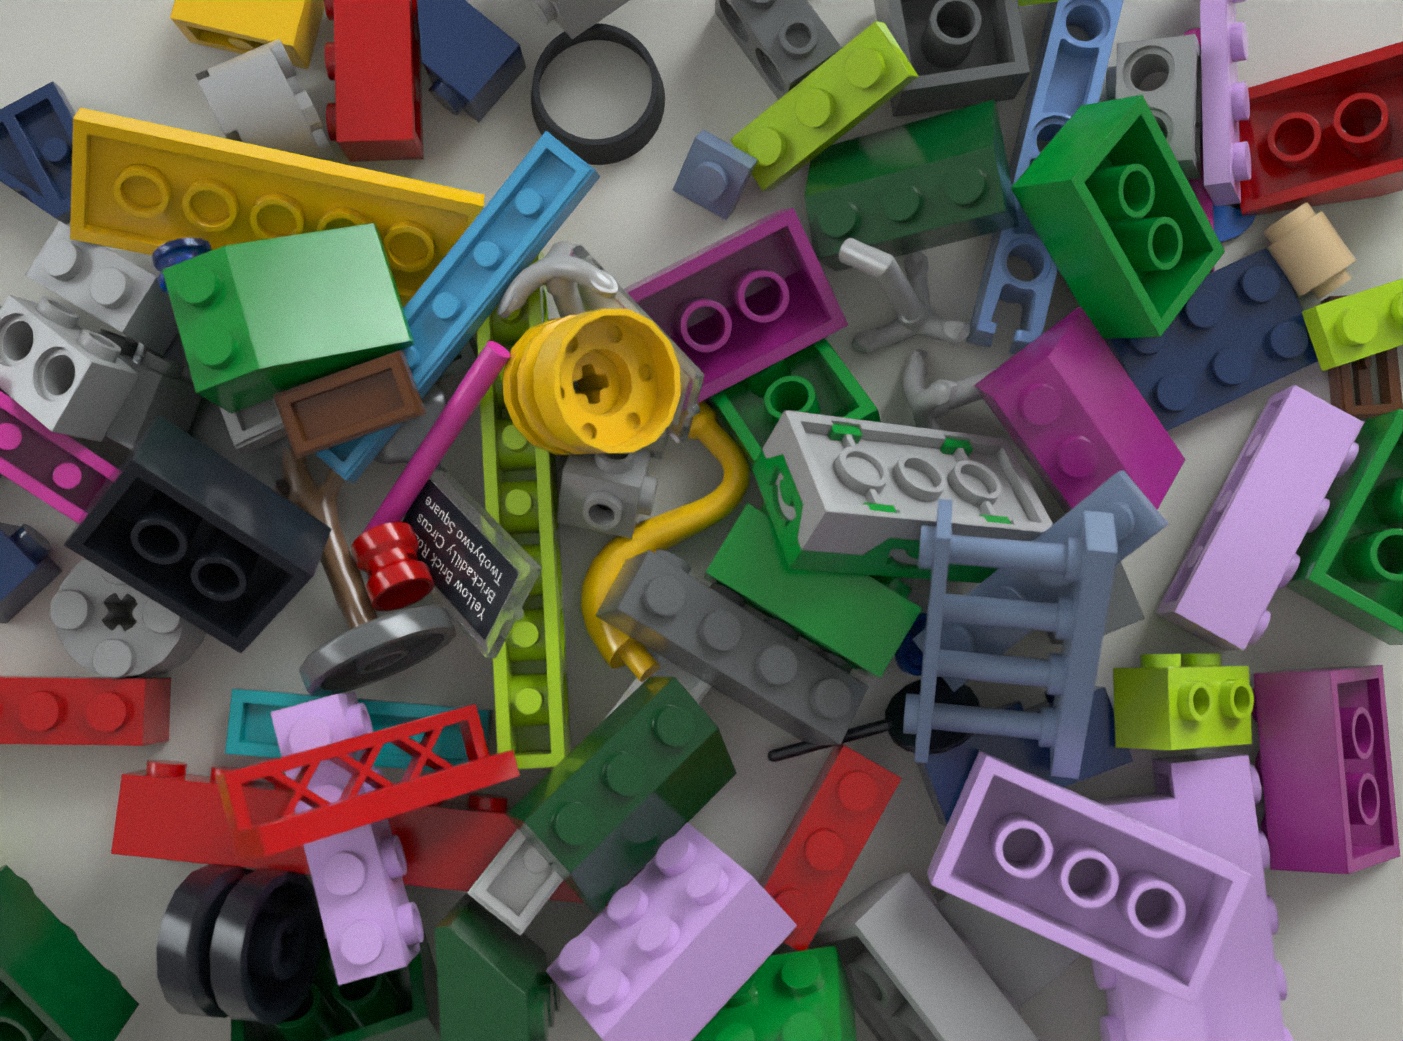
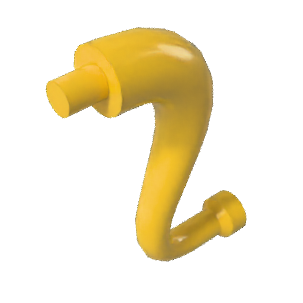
M704 400L687 408L684 422L678 419L677 426L690 440H699L720 462L724 471L721 484L713 492L701 499L637 523L632 539L622 536H616L611 539L593 558L582 582L580 609L587 633L611 669H617L626 665L640 682L645 681L657 672L661 665L646 649V646L595 616L627 559L648 550L654 553L658 549L666 551L718 523L737 507L749 487L750 468L743 451L717 423V413Z

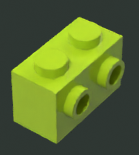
M1221 653L1140 654V667L1113 668L1116 748L1183 750L1252 744L1251 712L1254 705V695L1249 683V666H1222Z

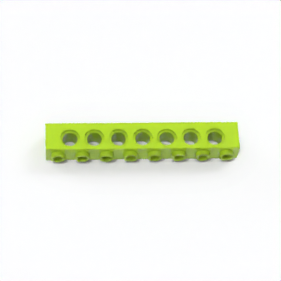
M542 250L530 265L544 258ZM545 284L537 288L527 298L526 303L513 311L507 319L497 315L498 305L477 330L478 356L488 341H494L502 345L510 353L511 348L529 328L549 320ZM504 366L480 402L487 539L519 571V576L491 630L497 753L513 750L518 769L555 767L571 752L560 525L556 523L558 514L556 455L533 446L514 427L504 403Z

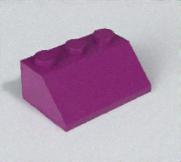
M794 208L779 209L618 291L638 314L652 320L670 340L674 352L695 373L696 377L688 408L848 326L847 320Z
M1076 308L974 385L1065 514L1114 474L1122 470L1126 472L1158 510L1186 460L1083 308Z
M1383 665L1254 673L1255 686L1252 688L1254 705L1251 714L1258 723L1260 743L1255 768L1259 774L1261 786L1264 789L1266 814L1261 823V831L1265 834L1269 845L1270 870L1351 874L1400 857Z

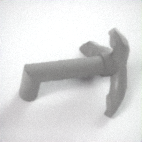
M848 238L842 244L839 251L840 262L875 277L895 307L897 317L886 325L858 333L852 342L854 349L863 353H872L879 348L897 344L916 335L929 336L958 345L969 336L970 325L966 322L944 319L931 310L927 282L928 260L921 251L907 254L904 260L907 273L906 278L893 255L853 238Z
M560 241L552 245L544 258L523 269L515 277L499 301L497 315L507 319L513 311L526 303L527 298L537 288L544 284L548 293L553 296L560 317L586 312L577 288L578 283L591 290L592 293L608 299L615 298L618 286L615 278L609 273L579 259L582 253L580 245L572 244L568 241Z
M916 349L904 373L903 389L917 427L943 430L939 426L937 418L949 414V410L983 399L974 385L996 368L956 382L939 379L926 388L924 383L927 368L924 360L928 352Z

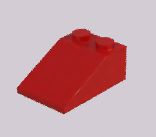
M1403 41L1248 88L1250 117L1249 120L1239 121V142H1248L1251 155V179L1240 181V207L1243 216L1292 210L1306 202L1312 207L1380 197L1403 190Z

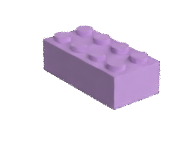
M979 750L927 870L931 885L1194 1006L1197 1005L1252 874L1230 861Z

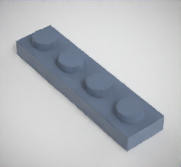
M1122 470L1114 474L1032 542L1065 545L1067 538L1080 537L1084 511L1113 513L1118 549L1117 565L1169 525V523L1126 472ZM999 568L969 592L967 596L1057 603L1058 597L1070 598L1072 581H1064L1063 573ZM942 621L940 649L1003 655L1033 630ZM926 628L912 639L922 652L924 651ZM942 677L953 692L969 681L966 679Z

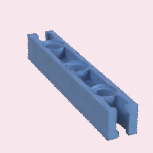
M1060 0L1049 4L1009 165L1012 186L1040 154L1036 145L1037 141H1051L1080 106L1099 103L1123 0ZM1077 25L1083 28L1088 33L1090 41H1079L1073 38L1068 33L1066 26ZM1014 195L1019 226L993 232L970 322V334L966 342L990 347L997 323L991 322L998 299L1007 303H1019L1023 308L1020 329L1015 331L1009 350L1010 354L1015 355L1043 333L1058 268ZM1020 257L1026 260L1033 270V280L1020 281L1014 278L1008 270L1007 258Z

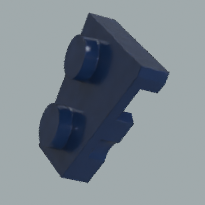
M52 81L0 109V181L57 220L68 224L71 220L73 118L76 113L64 91Z

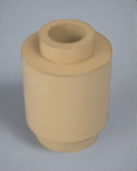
M1308 202L1299 206L1263 231L1271 243L1267 247L1268 251L1280 266L1299 297L1311 290L1319 300L1352 279L1346 267L1356 261L1355 257L1323 211L1316 214Z

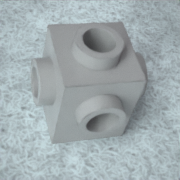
M639 449L634 453L569 454L562 473L556 523L593 530L599 534H613L632 539L639 514L651 516L655 501L658 478L647 476L651 451Z

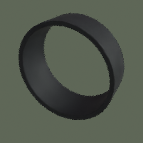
M596 23L574 39H571L564 31L546 46L534 70L531 108L534 121L541 135L547 131L589 165H606L620 162L633 156L653 138L664 114L665 91L662 78L649 51L635 36L619 27ZM592 40L611 41L633 50L647 63L652 78L650 100L639 120L626 131L604 139L581 138L563 130L546 112L539 91V83L544 71L558 54L573 45Z

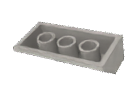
M909 872L878 881L823 919L808 946V949L837 946L853 991L854 1009L878 1041H1042L1035 1036L1021 1018L1020 1007L1016 1000L1006 990L997 986L979 964V956L974 946L964 936L955 932L938 911L937 900L933 893L923 883L914 879Z

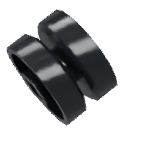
M206 865L191 872L174 891L162 917L157 941V978L165 1000L179 1014L226 1018L229 1016L232 1020L279 1024L292 1016L309 994L319 968L324 939L323 921L313 884L305 874L286 870L258 869L253 871L235 866Z

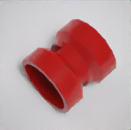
M390 522L373 527L359 535L350 546L357 568L366 572L370 578L365 585L366 592L372 608L377 611H393L408 607L425 598L433 590L434 580L428 565L417 560L416 553L419 549V542L410 524L406 522Z

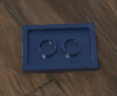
M1267 247L1209 273L1161 337L1104 339L1166 431L1318 362L1302 315L1303 309L1288 278Z

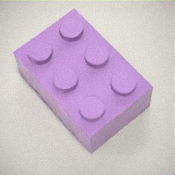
M687 822L675 836L669 838L660 846L656 856L627 886H624L613 895L608 906L587 928L565 945L560 956L545 971L603 1041H691L797 925L753 876Z

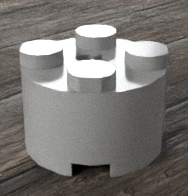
M280 39L195 74L227 139L322 160H329L335 157L322 129L323 125L306 90H302L295 76L297 75Z
M83 559L74 566L61 583L59 592L51 599L50 619L56 626L57 636L69 657L89 672L103 677L134 678L166 674L187 662L204 641L206 632L86 559ZM133 602L138 603L132 611V615L137 621L135 624H131L128 618L129 608Z

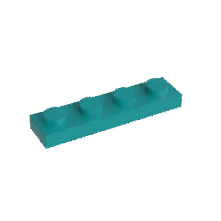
M243 688L232 689L225 754L281 758L271 712L328 696H311L310 694ZM357 698L358 704L363 703L368 711L373 732L462 708L457 706ZM477 708L489 751L493 709ZM459 723L444 726L431 751L453 766L468 761ZM425 732L408 737L420 743ZM391 742L383 744L373 764L376 767L407 769L413 756ZM426 764L422 769L424 771H435Z

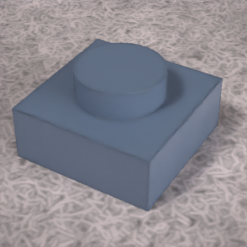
M703 129L695 137L672 190L727 220L734 212L758 159Z

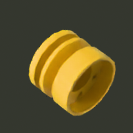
M603 308L583 312L578 315L549 319L529 328L511 348V357L503 371L504 403L514 427L533 446L555 455L634 453L655 442L672 422L681 396L680 366L670 340L652 320L630 309ZM577 380L578 390L574 391L573 381Z

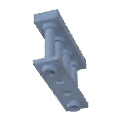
M938 499L936 526L922 525L918 568L931 569L920 692L919 694L906 693L903 733L916 735L914 762L928 763L931 729L1038 740V747L1050 748L1051 776L1079 779L1118 556L1113 513L1084 511L1080 537L1067 538L1064 545L951 535L953 500ZM948 564L1063 573L1064 581H1072L1070 598L1058 597L1057 603L945 594ZM942 621L1054 632L1055 639L1063 640L1061 654L1049 653L1048 659L941 650ZM937 677L1046 687V694L1055 695L1053 707L1042 706L1040 713L934 703Z

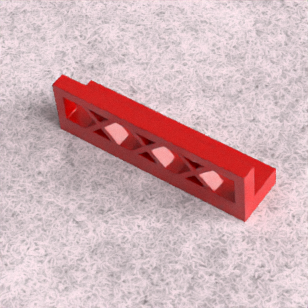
M473 704L216 775L237 862L280 853L519 777L520 774L513 750L489 755L477 706ZM459 723L468 761L453 766L431 751L443 727ZM425 732L420 743L408 737ZM391 742L413 756L401 781L394 784L371 770L383 744ZM365 749L359 762L347 755L348 753ZM327 759L352 774L339 800L331 803L307 789L320 761ZM425 764L435 770L434 772L420 775ZM302 767L295 780L281 773ZM263 778L287 792V795L272 821L252 826L242 783ZM364 782L375 788L374 790L358 794ZM299 801L312 807L311 809L293 814Z

